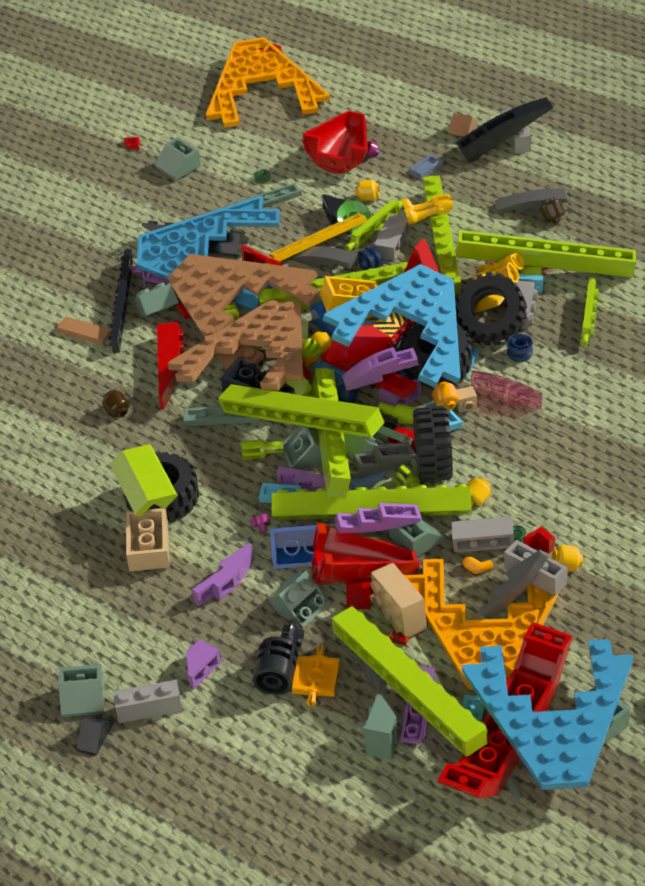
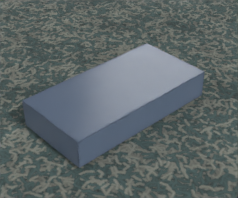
M430 154L409 168L408 171L411 175L422 179L442 166L443 160Z

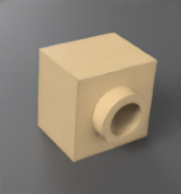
M473 386L456 390L460 398L456 405L459 413L477 409V395Z

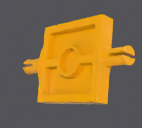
M320 645L316 647L315 655L298 656L293 680L292 694L308 695L306 704L311 706L312 703V707L316 704V696L335 697L340 658L324 656L325 646L321 645V650Z

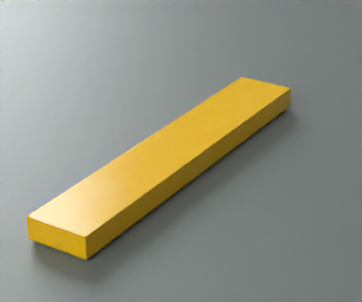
M355 214L269 253V256L282 261L361 225L367 219L362 214Z

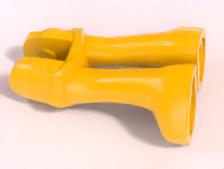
M449 194L435 196L433 199L418 205H413L409 199H402L408 225H413L432 215L448 213L454 207Z
M513 253L496 263L481 265L477 268V273L473 280H475L478 274L494 272L496 274H503L504 277L508 276L516 283L519 280L517 270L524 268L523 257L519 253Z

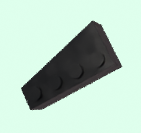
M239 356L221 377L222 393L231 384L261 389L260 382L268 372L265 370L263 372L260 371L255 364L247 363L245 358ZM286 383L277 391L295 394L294 388Z

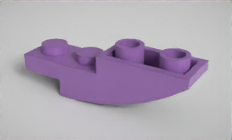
M394 347L378 352L362 360L342 376L346 390L383 381L382 375L419 365L413 348L395 352Z
M248 543L228 558L223 559L218 564L219 571L217 573H214L192 589L195 604L201 606L214 596L221 600L242 581L254 558L252 544Z
M419 667L426 671L431 679L434 680L435 668ZM407 701L400 742L423 744L428 721Z

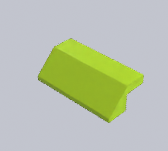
M149 444L123 450L110 463L135 515L139 517L153 504L165 509L178 496L156 453Z

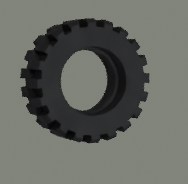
M487 272L486 276L478 274L476 275L477 279L472 280L470 278L467 281L468 285H463L460 288L462 293L461 295L457 294V304H455L456 318L459 325L469 334L470 339L473 338L475 342L479 344L483 342L484 345L488 346L491 343H494L495 346L501 345L500 341L505 340L507 342L511 335L519 333L518 328H523V319L527 317V304L519 286L508 276L504 277L500 273H497L495 276L492 272ZM490 295H499L505 298L508 306L506 313L501 319L493 323H482L476 319L475 308L483 298Z
M421 324L413 326L401 340V351L413 348L419 365L403 369L406 376L413 380L418 379L420 372L431 355L430 353L436 347V345L420 338L425 328ZM458 325L460 379L462 380L471 369L472 342L469 334ZM442 376L437 383L439 384L441 382H447L455 384L454 382ZM421 381V384H422L423 386H425V387L430 386V385H428V384H426V383H424V382Z
M443 406L416 408L413 411V432L419 481L450 480L453 476V458L447 408Z
M156 452L178 495L166 507L167 520L171 523L175 522V519L178 517L180 519L185 517V513H190L193 510V506L198 502L199 489L196 471L187 459L179 457L178 454L172 453L171 455L168 452L157 454ZM124 494L127 509L129 511H133L130 503L128 502ZM153 504L148 510L160 509L161 507Z

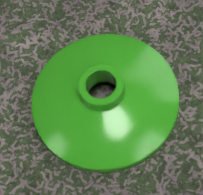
M350 200L339 207L337 220L340 222L358 213L364 215L368 220L371 218V213L362 202ZM358 225L347 231L353 232L354 230H357L361 225Z

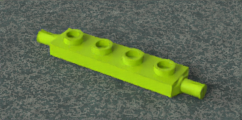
M401 198L399 201L392 199L357 230H354L351 234L350 242L344 246L345 250L358 249L383 227L384 221L388 219L390 214L398 215L399 210L403 206L402 199L404 198Z
M594 277L588 279L583 330L580 335V344L582 346H587L588 341H590V335H594L595 324L592 323L596 322V312L593 311H597L599 289H596V279Z

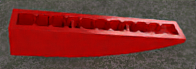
M179 322L157 324L158 396L161 410L165 409L177 383L175 374L178 370H169L168 362L181 355V352H184V342L181 341L184 340L183 329H179Z

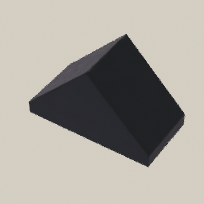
M323 194V210L330 225L338 223V209L346 200Z
M96 716L83 718L76 748L77 751L97 756L114 721Z

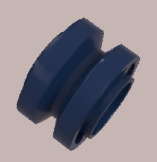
M369 245L357 252V261L363 270L382 267V256L373 245Z
M515 334L508 338L507 356L509 359L516 362H524L532 357L533 340L531 337L525 334Z
M341 379L336 386L338 401L354 404L358 397L359 388L347 391L344 381Z

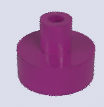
M369 140L365 156L368 158L373 157V155L378 156L380 150L377 149V143Z
M269 514L259 515L250 519L252 528L258 527L260 533L268 531L266 524L271 522Z

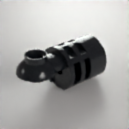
M294 619L290 620L289 625L284 624L281 637L265 638L259 645L252 682L255 688L265 694L283 695L292 689L299 654L298 648L301 647L305 630L300 629Z

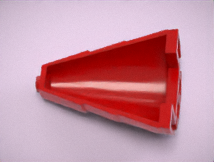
M347 111L306 131L303 134V146L306 154H309L312 158V162L319 168L331 173H345L357 167L363 161L368 150L365 114Z
M317 522L312 547L314 548V555L311 559L312 578L316 584L325 585L348 581L372 580L371 572L391 563H394L403 575H414L419 570L420 561L417 560L415 551L358 533H339L337 527Z

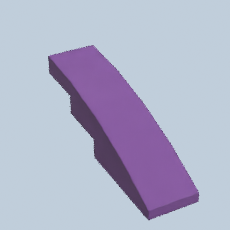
M278 466V484L301 486V489H307L308 492H316V489L325 488L324 476Z
M379 503L377 509L358 508L356 514L337 513L335 517L339 533H364L388 530L421 522L422 519L418 505Z

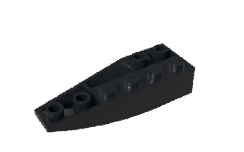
M547 97L520 105L485 122L458 140L456 144L468 162L472 163L530 123L548 113L554 107Z
M148 220V223H142V227L153 231L174 223L164 222V225H158L157 221ZM230 229L229 232L227 231L226 241L209 240L208 252L242 256L240 246H247L250 237L245 236V233L239 230Z

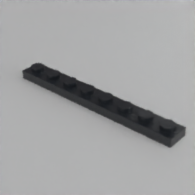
M124 249V256H121L122 267H119L120 278H117L118 289L115 291L117 301H114L115 312H112L113 324H110L111 335L108 336V344L112 346L113 353H120L132 275L131 268L133 266L131 249Z

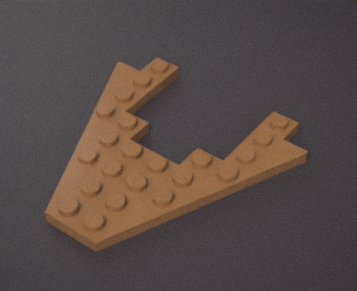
M189 254L167 277L169 284L171 283L174 292L204 338L217 333L235 321L232 315L223 310L243 289L258 296L270 284L309 307L320 296V290L310 285L318 276L317 271L268 263L263 264ZM240 345L234 354H215L225 371L230 368L239 356L245 358L247 363L255 365L264 358L263 352L250 345Z
M267 301L217 333L206 336L204 341L169 361L168 368L169 370H178L175 374L176 381L193 383L216 353L234 354L240 345L268 347L265 351L266 357L278 358L260 382L261 389L279 391L285 381L303 382L301 303Z

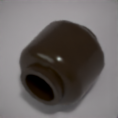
M554 197L542 202L540 211L547 222L553 221V223L562 220V216L566 212L561 200Z
M111 390L103 396L102 406L110 417L118 416L121 418L127 414L130 404L121 391Z

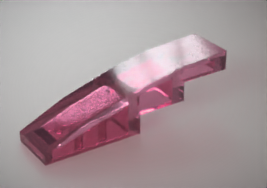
M472 370L471 386L474 389L488 390V396L504 398L505 404L542 409L541 392L509 378Z

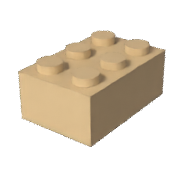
M166 508L147 510L141 517L135 515L134 511L126 512V556L129 572L170 568Z
M394 563L371 572L372 582L370 584L374 591L373 603L376 608L382 610L386 620L392 622L396 632H401L405 637H411L426 630L424 598Z

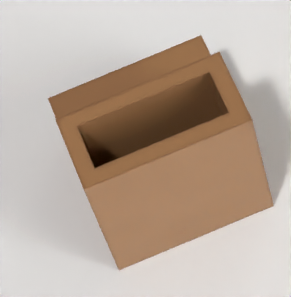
M453 113L448 133L464 137L476 129L477 120L470 116Z

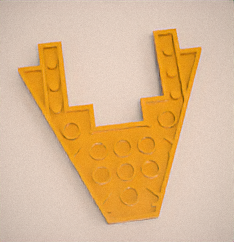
M265 37L234 42L206 112V119L222 118L224 128L240 126L233 96L248 94L246 84L249 83L253 84L255 82L276 79L279 89L294 86L303 115L318 113L317 102L330 101V95ZM269 48H272L275 51V53L265 51Z
M424 559L423 575H404L424 598L427 622L468 691L473 690V688L462 674V665L481 664L480 647L502 646L507 681L515 668L523 643V636L530 624L535 622L544 625L559 595L558 593L556 596H553L530 583L527 586L528 603L509 604L507 606L508 619L466 620L465 604L445 605L443 559Z

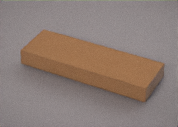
M67 316L57 326V332L101 345L111 335L108 328Z

